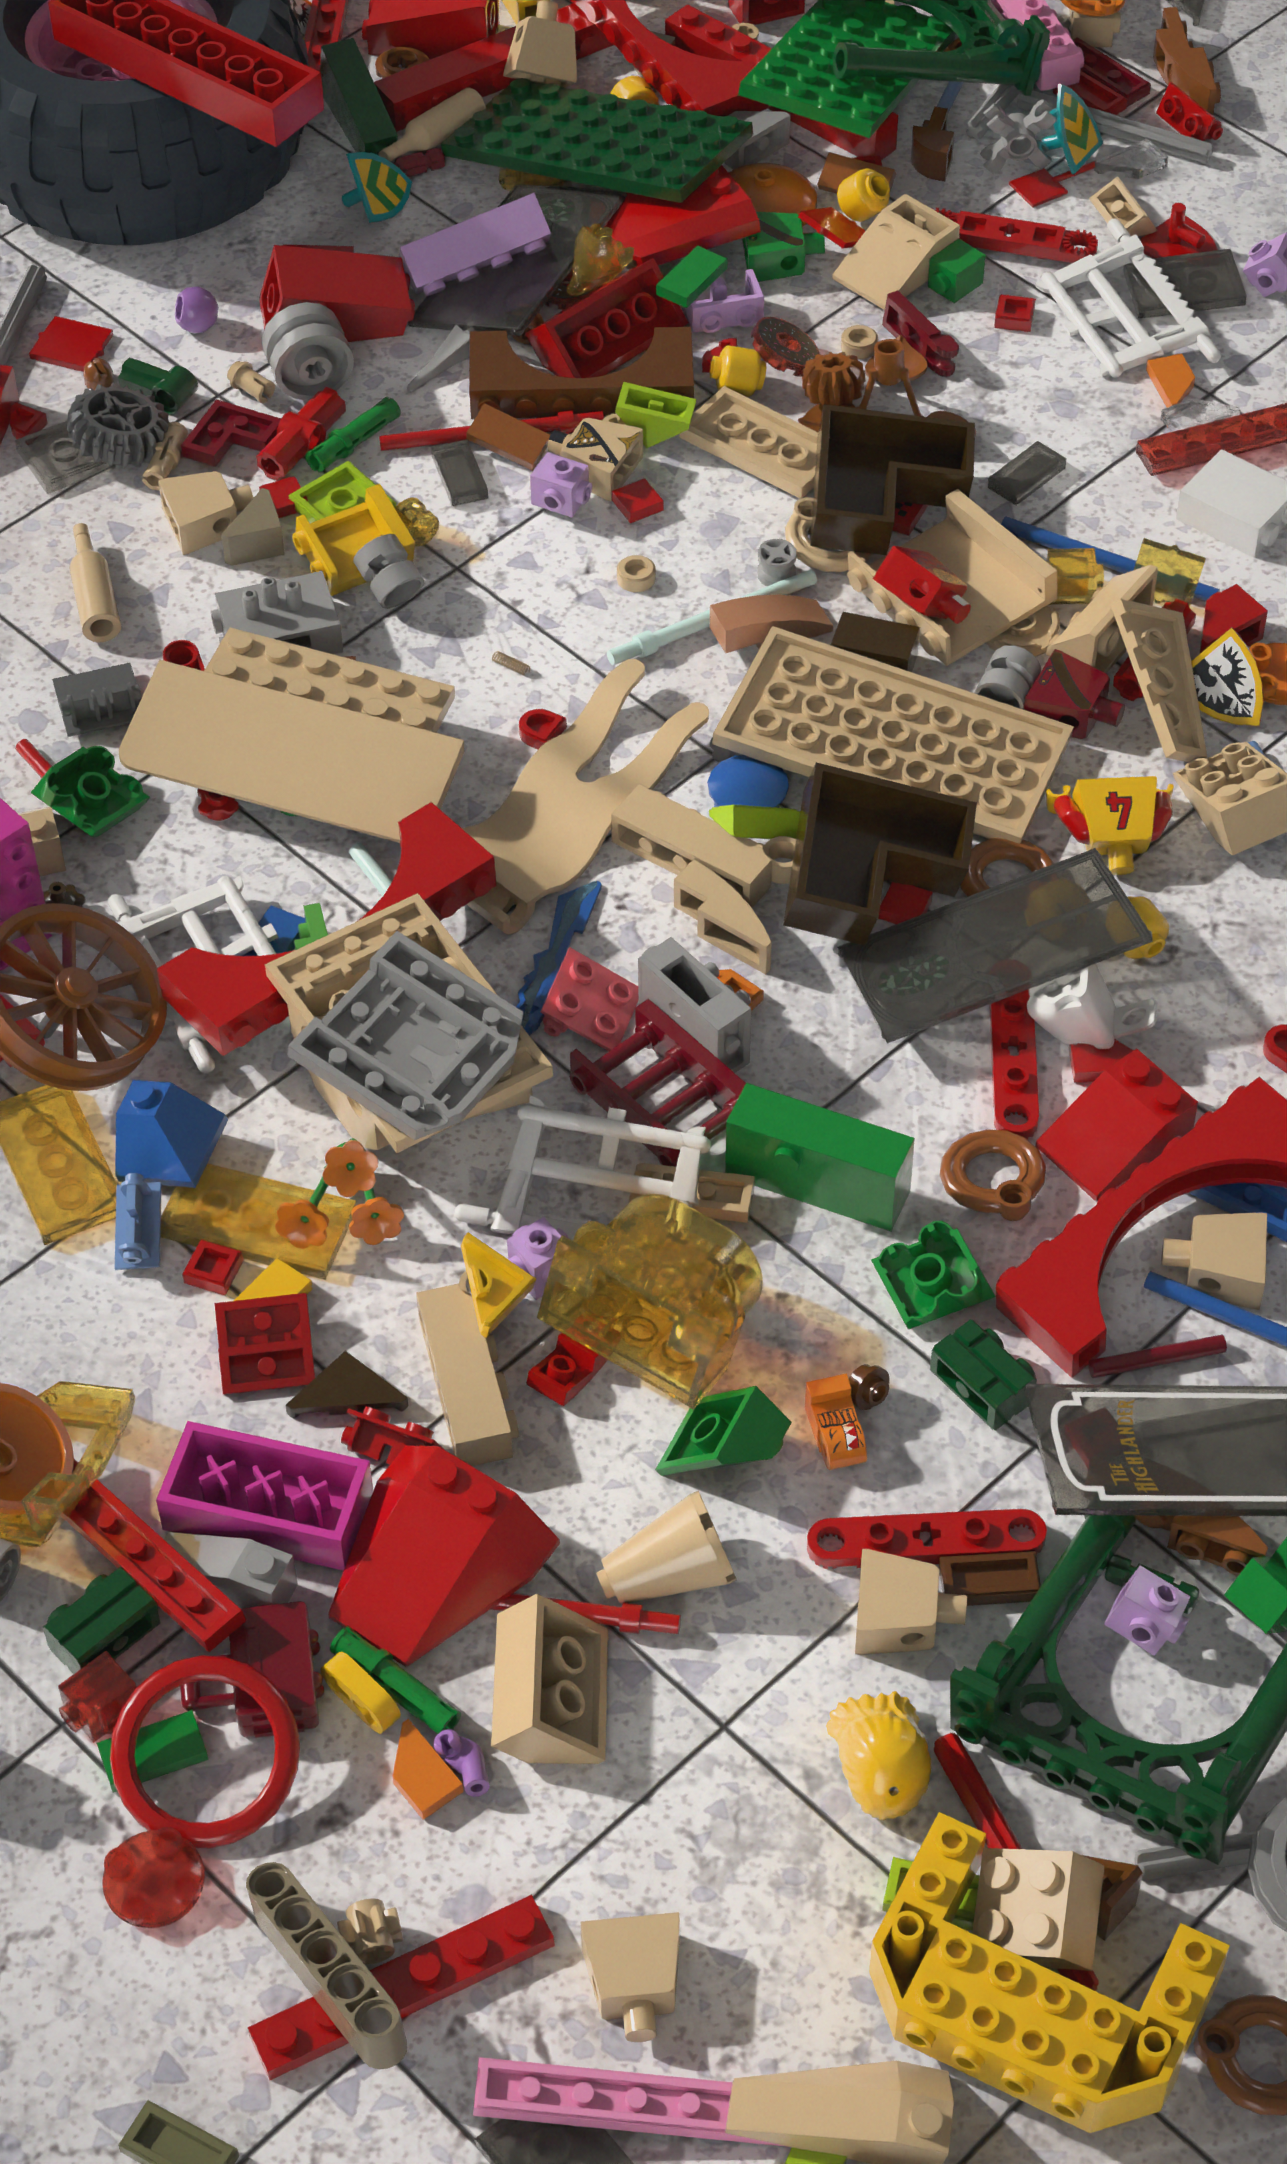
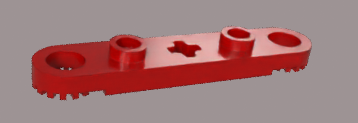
M936 207L935 210L959 224V239L974 248L1074 263L1089 254L1092 256L1097 254L1098 239H1096L1095 235L1092 236L1091 232L1087 234L1086 230H1083V232H1080V230L1070 231L1066 230V227L961 210L960 213H955L951 210L946 211V208L939 210ZM1074 246H1084V250L1080 248V251H1078V247L1074 249Z
M1012 962L996 966L990 974L991 978L1005 981V978L1010 980V977H1012V980L1015 981L1017 979L1020 985L1033 981L1032 974L1026 967ZM989 987V997H992L994 994ZM1029 990L989 1004L994 1127L996 1130H1006L1020 1135L1027 1140L1037 1132L1039 1122L1035 1020L1027 1011V1002L1030 998ZM1008 1047H1017L1019 1055H1010ZM1018 1112V1115L1022 1113L1024 1118L1027 1117V1122L1021 1125H1014L1005 1118L1006 1115L1010 1116L1011 1113L1015 1115Z
M1028 1509L826 1518L817 1521L809 1529L807 1552L809 1558L812 1561L814 1560L816 1565H822L825 1569H828V1567L837 1569V1567L843 1566L861 1568L862 1549L875 1550L931 1564H939V1558L944 1556L1036 1551L1037 1556V1553H1041L1042 1548L1045 1546L1047 1528L1042 1517ZM1015 1525L1017 1527L1023 1525L1024 1528L1028 1526L1029 1530L1032 1529L1035 1537L1027 1542L1017 1541L1009 1534L1010 1528L1014 1529ZM921 1532L930 1533V1537L933 1539L932 1546L923 1545V1541L920 1539ZM829 1534H832V1537L837 1535L838 1539H842L844 1546L836 1551H827L821 1548L818 1542L820 1537L822 1539L824 1535L828 1537Z

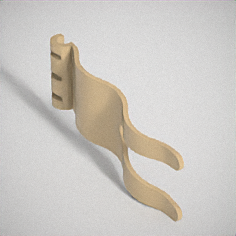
M627 659L609 672L601 681L574 723L564 733L547 741L532 756L500 808L487 820L463 828L465 832L494 856L497 886L492 888L487 894L474 899L466 905L505 934H514L525 926L533 914L536 901L548 894L567 888L584 873L597 855L611 829V814L638 784L653 790L669 770L687 740L709 720V709L705 704L700 702L691 703L671 716L657 731L644 750L626 767L590 783L580 781L577 775L597 756L607 740L627 696L645 676V666L640 660ZM514 903L516 905L514 911L507 915V911Z

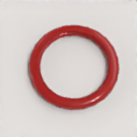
M200 1655L181 1659L153 1672L134 1689L121 1708L111 1739L110 1764L113 1782L124 1807L140 1826L159 1839L190 1848L209 1849L233 1844L258 1831L277 1813L290 1794L298 1771L300 1740L296 1719L286 1697L271 1679L249 1664L223 1656ZM202 1680L221 1681L238 1687L253 1697L264 1710L270 1722L275 1742L274 1765L268 1782L258 1797L243 1811L227 1819L209 1823L189 1822L171 1816L158 1807L145 1792L137 1774L135 1761L136 1738L142 1721L152 1706L166 1693L184 1684Z

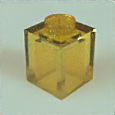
M1095 548L1048 549L1046 562L1057 570V600L1048 605L1089 604L1096 589L1103 588L1104 568L1103 564L1096 563Z

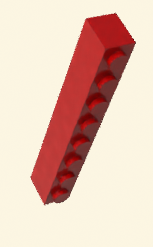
M575 3L558 9L556 22L570 24L575 29L576 60L614 45L606 39L605 34L594 23L588 20L586 14ZM516 26L375 81L374 84L396 132L405 129L411 120L465 88L476 90L483 98L501 91L510 85L515 78L505 77L504 69Z
M688 4L665 19V35L676 37V47L696 55L728 61H753L757 65L772 49ZM770 105L768 107L773 112L788 113L791 122L857 157L879 155L882 161L894 152L897 147L898 114L891 112L870 138Z

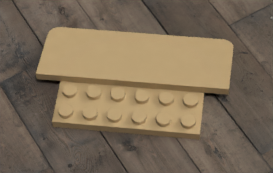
M230 627L204 671L159 659L120 744L119 759L121 764L129 770L400 843L398 826L400 820L430 802L441 810L464 754V740L437 733L455 699V686Z

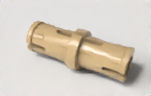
M169 422L168 432L164 433L165 438L163 442L156 443V451L142 478L143 483L148 488L159 490L158 480L168 478L171 469L177 467L181 459V444L188 437V430L184 425L178 422Z

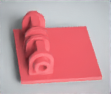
M569 947L540 1011L545 1015L543 1018L544 1031L548 1035L556 1037L569 1028L610 1051L621 1043L639 1000L638 986Z

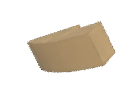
M693 859L674 878V907L698 920V937L766 975L771 970L772 942L762 922L751 906L730 884L715 872Z

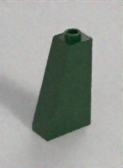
M354 38L321 46L320 72L325 102L355 152L373 153L379 156L381 150L398 141V134Z

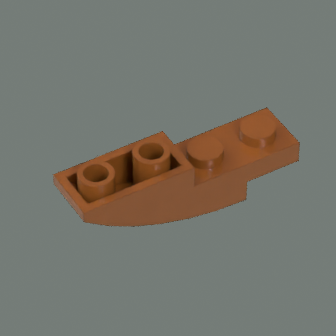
M1177 7L1163 8L1161 29H1156L1153 53L1156 67L1167 85L1173 82L1206 111L1214 115L1215 104L1220 103L1221 88L1220 83L1214 81L1213 62L1208 61L1204 47L1194 48L1192 41L1187 40V24L1185 20L1181 21Z
M1093 1460L1085 1482V1486H1103L1105 1494L1213 1496L1194 1483L1144 1461L1142 1467L1146 1468L1147 1475L1140 1477L1126 1471L1119 1472L1126 1473V1475H1114L1113 1473L1117 1472H1112V1470L1120 1469L1110 1468L1106 1464ZM1141 1469L1139 1474H1143L1145 1472L1144 1469ZM1111 1474H1113L1114 1478H1128L1129 1481H1116L1117 1485H1115ZM1136 1478H1151L1152 1480L1137 1481ZM1154 1482L1156 1486H1144V1488L1157 1487L1158 1490L1138 1491L1136 1487L1141 1488V1486H1135L1134 1483ZM1084 1491L1082 1501L1091 1503L1093 1498L1098 1495V1491ZM1123 1501L1130 1507L1136 1520L1150 1528H1162L1170 1531L1167 1548L1178 1551L1179 1554L1188 1559L1203 1560L1223 1567L1229 1573L1239 1576L1252 1558L1266 1557L1268 1547L1256 1532L1221 1501Z

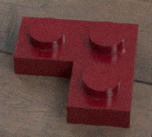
M216 399L181 444L182 457L216 467L233 444L261 452L277 435V428L281 418Z

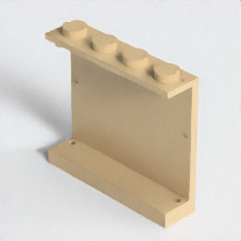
M959 489L946 495L947 518L900 547L929 552L967 584V590L962 598L971 605V610L961 623L955 624L949 618L925 616L872 579L886 558V555L868 565L863 557H858L853 551L848 553L849 572L847 576L852 588L857 592H862L873 602L879 612L886 613L895 622L920 627L919 643L930 656L937 657L946 666L1009 629L1010 626L1016 625L1057 600V570Z

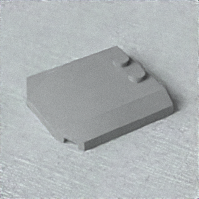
M396 931L370 958L369 970L322 1020L315 1016L288 1045L287 1056L412 1139L417 1140L460 1123L510 1068L515 1059L523 1011L399 931Z

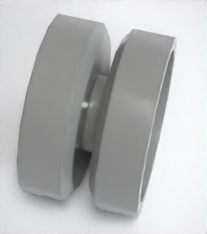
M308 302L291 305L276 313L266 324L262 335L263 351L271 366L275 381L283 393L294 399L310 400L318 391H322L325 387L336 391L339 390L349 379L354 367L353 352L347 339L344 337V331L339 320L329 308L321 304Z

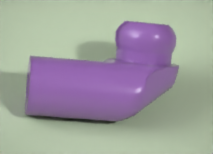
M447 1729L438 1733L434 1739L433 1746L448 1767L462 1774L466 1794L472 1797H479L487 1793L490 1786L484 1754L480 1746L465 1737L459 1736L454 1730Z

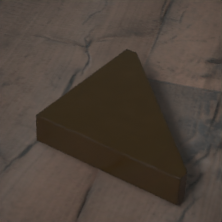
M345 1350L285 1406L287 1414L291 1418H296L301 1413L314 1412L344 1415L348 1414L346 1413L348 1408L363 1413L365 1406L374 1409L396 1408L402 1412L409 1405L407 1396Z

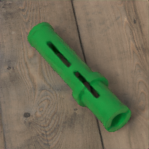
M385 397L344 428L331 431L324 442L306 453V461L310 468L315 472L321 473L340 458L345 459L352 455L354 448L400 417L401 410L397 402L393 398Z
M347 1626L346 1629L343 1628L335 1636L329 1648L332 1654L336 1655L339 1652H344L349 1655L386 1690L395 1702L420 1719L435 1733L438 1734L447 1729L454 1730L461 1718V1712L449 1703H446L431 1689L402 1669L393 1661V1655L384 1648L377 1649L375 1646H372L350 1626Z

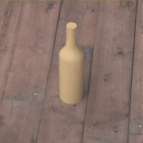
M465 88L419 115L407 124L403 137L381 150L379 156L391 162L409 151L426 153V150L437 147L453 134L456 129L472 118L474 113L486 109L481 95L472 88Z
M78 523L73 527L77 555L71 560L69 569L82 632L87 639L93 642H106L115 638L121 630V622L108 563L102 554L93 550L88 526L84 523Z

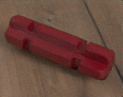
M440 148L426 150L425 155L422 152L398 157L393 164L400 168L407 177L427 173L428 168L431 171L443 169L445 167V158Z

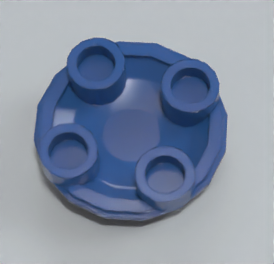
M736 755L721 761L711 771L707 781L709 795L714 801V807L748 805L779 808V805L785 800L789 789L787 774L782 768L745 755Z

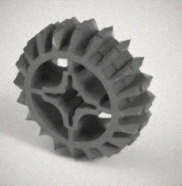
M114 383L110 387L105 388L97 384L95 390L85 388L84 393L76 395L75 401L71 404L67 418L68 437L73 440L74 448L81 449L82 456H93L95 463L104 461L108 463L109 467L112 464H120L124 469L127 464L140 467L142 461L150 463L156 451V443L163 442L165 438L164 433L168 432L169 414L164 412L163 404L155 402V396L143 395L142 389L134 391L129 389L128 385L120 388L116 387Z

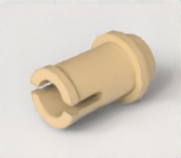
M236 361L228 370L227 379L234 389L244 390L260 403L267 402V398L262 393L269 398L272 397L275 391L274 382L254 371L251 363Z

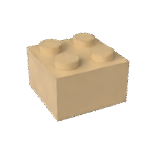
M983 1848L972 1933L1045 1968L1092 1971L1104 1865L1073 1851Z

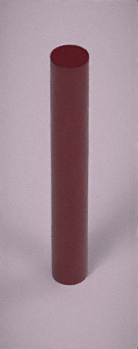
M1221 1334L1092 1359L1088 1361V1368L1091 1377L1097 1378L1226 1353L1227 1344L1225 1337Z

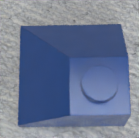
M133 1080L116 1113L115 1176L118 1182L125 1181L127 1174L138 1173L143 1175V1181L146 1183L161 1182L162 1185L196 1188L228 1122L227 1116L171 1082Z

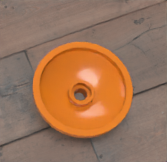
M753 163L738 167L729 172L750 197L756 212L796 213L799 215L800 211L817 208V194L814 186L805 176L792 168L775 163ZM801 220V222H802V227H803V226L806 225L807 223H805L803 220Z
M0 1383V1513L11 1515L28 1514L41 1510L51 1504L67 1486L74 1464L72 1442L61 1419L43 1400L25 1389Z

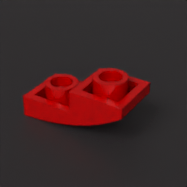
M583 1315L558 1335L555 1350L529 1370L526 1385L564 1407L603 1367L620 1344L622 1336Z

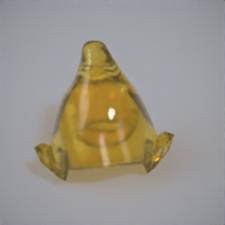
M594 223L591 227L583 225L575 239L573 275L567 287V292L572 296H580L585 292L607 284L632 262L634 248H625L622 242H616L611 237L613 230L609 227L602 228L600 223Z

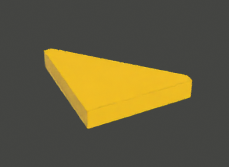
M468 1232L463 1238L461 1249L480 1334L487 1338L533 1289L536 1278Z

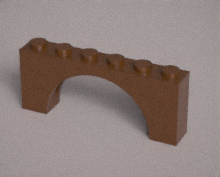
M654 327L653 340L647 351L637 361L617 372L592 378L559 377L531 367L522 361L512 350L507 338V331H470L469 396L471 419L476 418L484 403L514 418L557 416V412L573 410V414L603 411V415L608 416L616 414V405L623 382L694 398L691 327Z

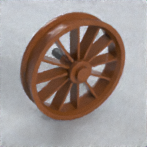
M51 903L32 906L14 914L0 926V959L26 977L22 978L0 973V992L37 999L6 1009L0 998V1056L26 1076L48 1086L64 1090H98L116 1084L131 1074L159 1039L167 1016V1001L162 997L157 966L144 946L129 931L112 919L93 910L69 904ZM44 933L62 935V964ZM24 936L38 962L11 942ZM76 940L99 951L87 970L76 967ZM102 955L106 956L122 972L98 981L90 974ZM131 985L138 1001L102 993ZM45 1012L46 1015L37 1026L41 1033L36 1040L28 1036L15 1022ZM113 1015L142 1020L141 1033L138 1034ZM60 1024L63 1025V1056L39 1044L43 1036L44 1039L50 1038ZM77 1028L97 1062L77 1060ZM101 1031L129 1052L116 1058Z

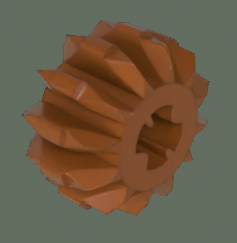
M829 352L827 355H815V359L806 361L805 368L803 369L802 388L805 391V396L810 399V403H821L822 407L823 404L839 406V404L844 403L850 405L853 400L862 397L864 383L866 382L865 370H863V363L858 361L857 356H846L845 352L839 354Z

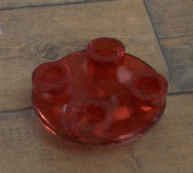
M163 1827L159 1830L138 1833L125 1840L117 1848L110 1850L104 1860L105 1869L102 1885L106 1902L117 1917L132 1926L160 1928L170 1925L191 1911L203 1891L205 1869L202 1858L195 1846L186 1838L184 1839L180 1832L172 1827Z

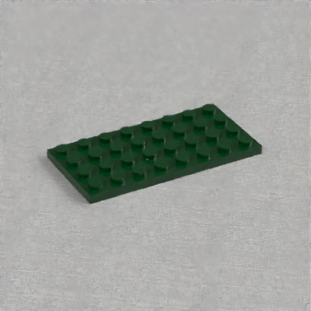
M519 78L513 80L503 91L494 96L485 105L486 109L474 113L473 117L456 129L453 134L441 143L442 152L446 157L682 203L753 136L752 122L738 120L734 116H716L707 114V112L702 110L689 111L678 109L674 105H656L641 99L629 100L618 98L614 94H596L588 92L586 89L574 90L559 87V85L554 83L542 84L531 82L527 78Z

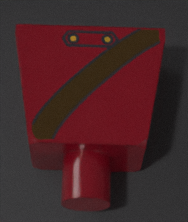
M1054 649L1025 697L1024 710L1074 726L1072 738L1084 739L1088 737L1096 721L1118 727L1125 711V704L1108 699L1110 684L1108 674L1060 650Z

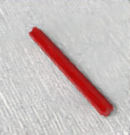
M949 1733L939 1737L934 1742L933 1751L978 1830L986 1833L985 1843L987 1847L1023 1849L959 1736L955 1733ZM1057 1969L1060 1975L1094 1991L1098 1990L1099 1980L1093 1970Z

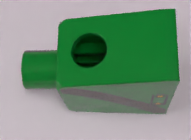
M756 212L761 232L742 238L746 270L753 269L758 282L802 275L805 272V255L825 254L824 235L818 232L803 233L801 219L798 218L799 215L796 213Z

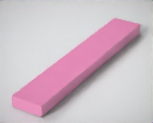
M482 2057L478 2059L473 2116L784 2146L725 2133L732 2082Z

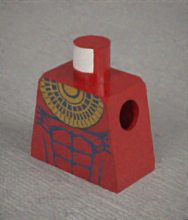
M893 545L872 578L925 616L949 618L955 624H959L970 613L971 605L962 598L967 590V584L929 552Z

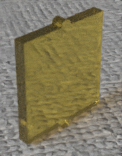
M1144 538L1134 570L1151 564L1158 567L1154 594L1155 603L1173 602L1175 599L1187 602L1190 607L1206 558L1180 550L1177 545L1168 546Z

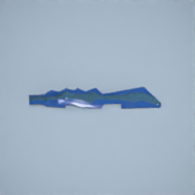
M593 881L558 896L549 948L533 955L534 970L523 977L525 984L518 991L519 1004L516 1008L523 1011L521 1026L529 1036L538 1030L545 1015L540 1011L564 960L574 933L583 934L602 888L599 881Z

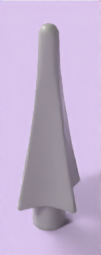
M472 324L463 331L458 325H455L434 356L408 384L407 390L409 392L415 391L438 374L469 358L470 331H473L477 326Z

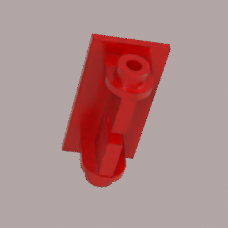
M1173 82L1169 83L1156 114L1182 135L1202 141L1220 138L1223 133L1221 122L1215 119L1213 115Z
M365 1406L363 1413L349 1408L346 1412L356 1420L354 1427L347 1426L341 1437V1443L347 1445V1449L350 1452L380 1461L387 1445L392 1447L386 1461L390 1465L405 1446H439L443 1448L432 1439L434 1432L421 1425L408 1422L405 1429L389 1423L391 1420L390 1415Z

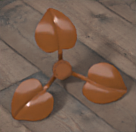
M902 335L895 339H885L877 342L874 346V355L865 365V374L869 379L861 404L858 407H855L853 403L850 405L843 403L839 404V406L867 409L875 381L886 386L903 382L913 414L915 416H923L920 413L910 381L916 380L926 373V359L912 348ZM819 403L812 407L802 418H798V422L818 432L823 410L822 404ZM935 411L927 416L968 422L963 417L947 411Z

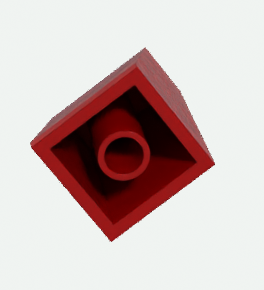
M370 0L368 9L369 19H364L362 24V39L367 40L368 55L380 56L383 52L393 48L410 47L424 52L429 60L497 34L500 25L499 0Z
M274 245L259 296L264 330L266 324L276 313L288 306L308 302L321 304L332 310L339 320L344 331V337L348 342L403 336L407 322L412 321L414 318L415 302L409 298L410 276L409 273L404 272L402 257Z

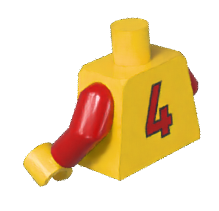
M1156 776L1077 779L1072 794L1073 799L1071 798L1069 785L1063 786V794H1053L1050 789H1046V806L1050 813L1058 815L1077 842L1085 844L1089 855H1108L1110 874L1126 875L1134 871L1133 854L1147 852L1150 842L1161 837L1173 815L1171 797L1174 786L1173 784H1168L1167 790L1157 789Z

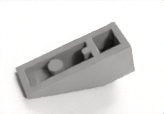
M168 1532L164 1539L240 1609L288 1603L298 1586L293 1555L254 1540Z

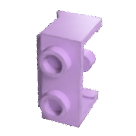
M753 269L746 270L745 293L727 296V287L724 279L718 277L710 285V299L695 300L687 308L682 306V310L687 316L693 333L703 331L714 333L721 328L739 325L750 327L757 322L763 321L764 295Z

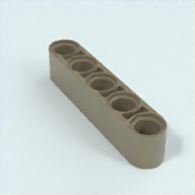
M276 1862L257 1866L247 1877L246 1888L259 1927L363 2062L375 2069H388L397 2065L407 2052V2040L397 2005L286 1866Z

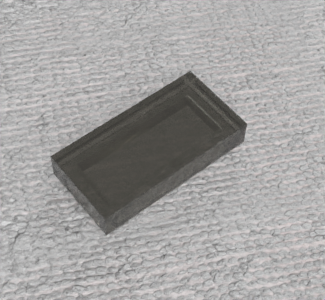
M468 440L431 447L433 462L451 506L488 499L487 485Z
M1036 441L988 478L987 488L1017 506L1066 468L1067 458L1041 442Z

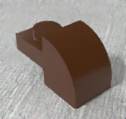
M934 106L930 120H924L922 126L913 125L911 163L921 175L945 182L953 160L954 132L947 131L948 108Z

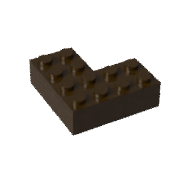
M823 404L817 437L810 546L887 556L894 526L895 501L946 508V495L956 489H959L969 497L974 478L975 423Z
M816 762L803 791L783 926L865 945L879 917L883 880L903 885H912L931 892L955 897L969 870L977 802Z

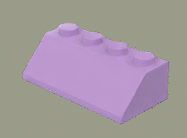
M532 193L400 247L399 257H402L404 272L409 273L410 285L415 294L425 292L426 296L445 289V283L458 278L459 282H464L479 275L478 269L490 264L493 269L502 267L513 261L512 255L525 251L526 255L541 251L546 247L545 242L549 241L551 232L536 195Z

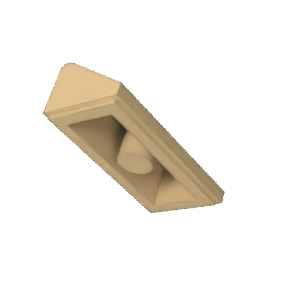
M1119 177L1113 179L1089 198L1107 224L1111 219L1116 218L1124 225L1131 236L1136 234L1139 237L1157 231L1147 214Z

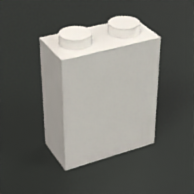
M1221 449L1180 490L1176 519L1255 558L1265 546L1270 547L1275 542L1279 532L1287 525V481Z

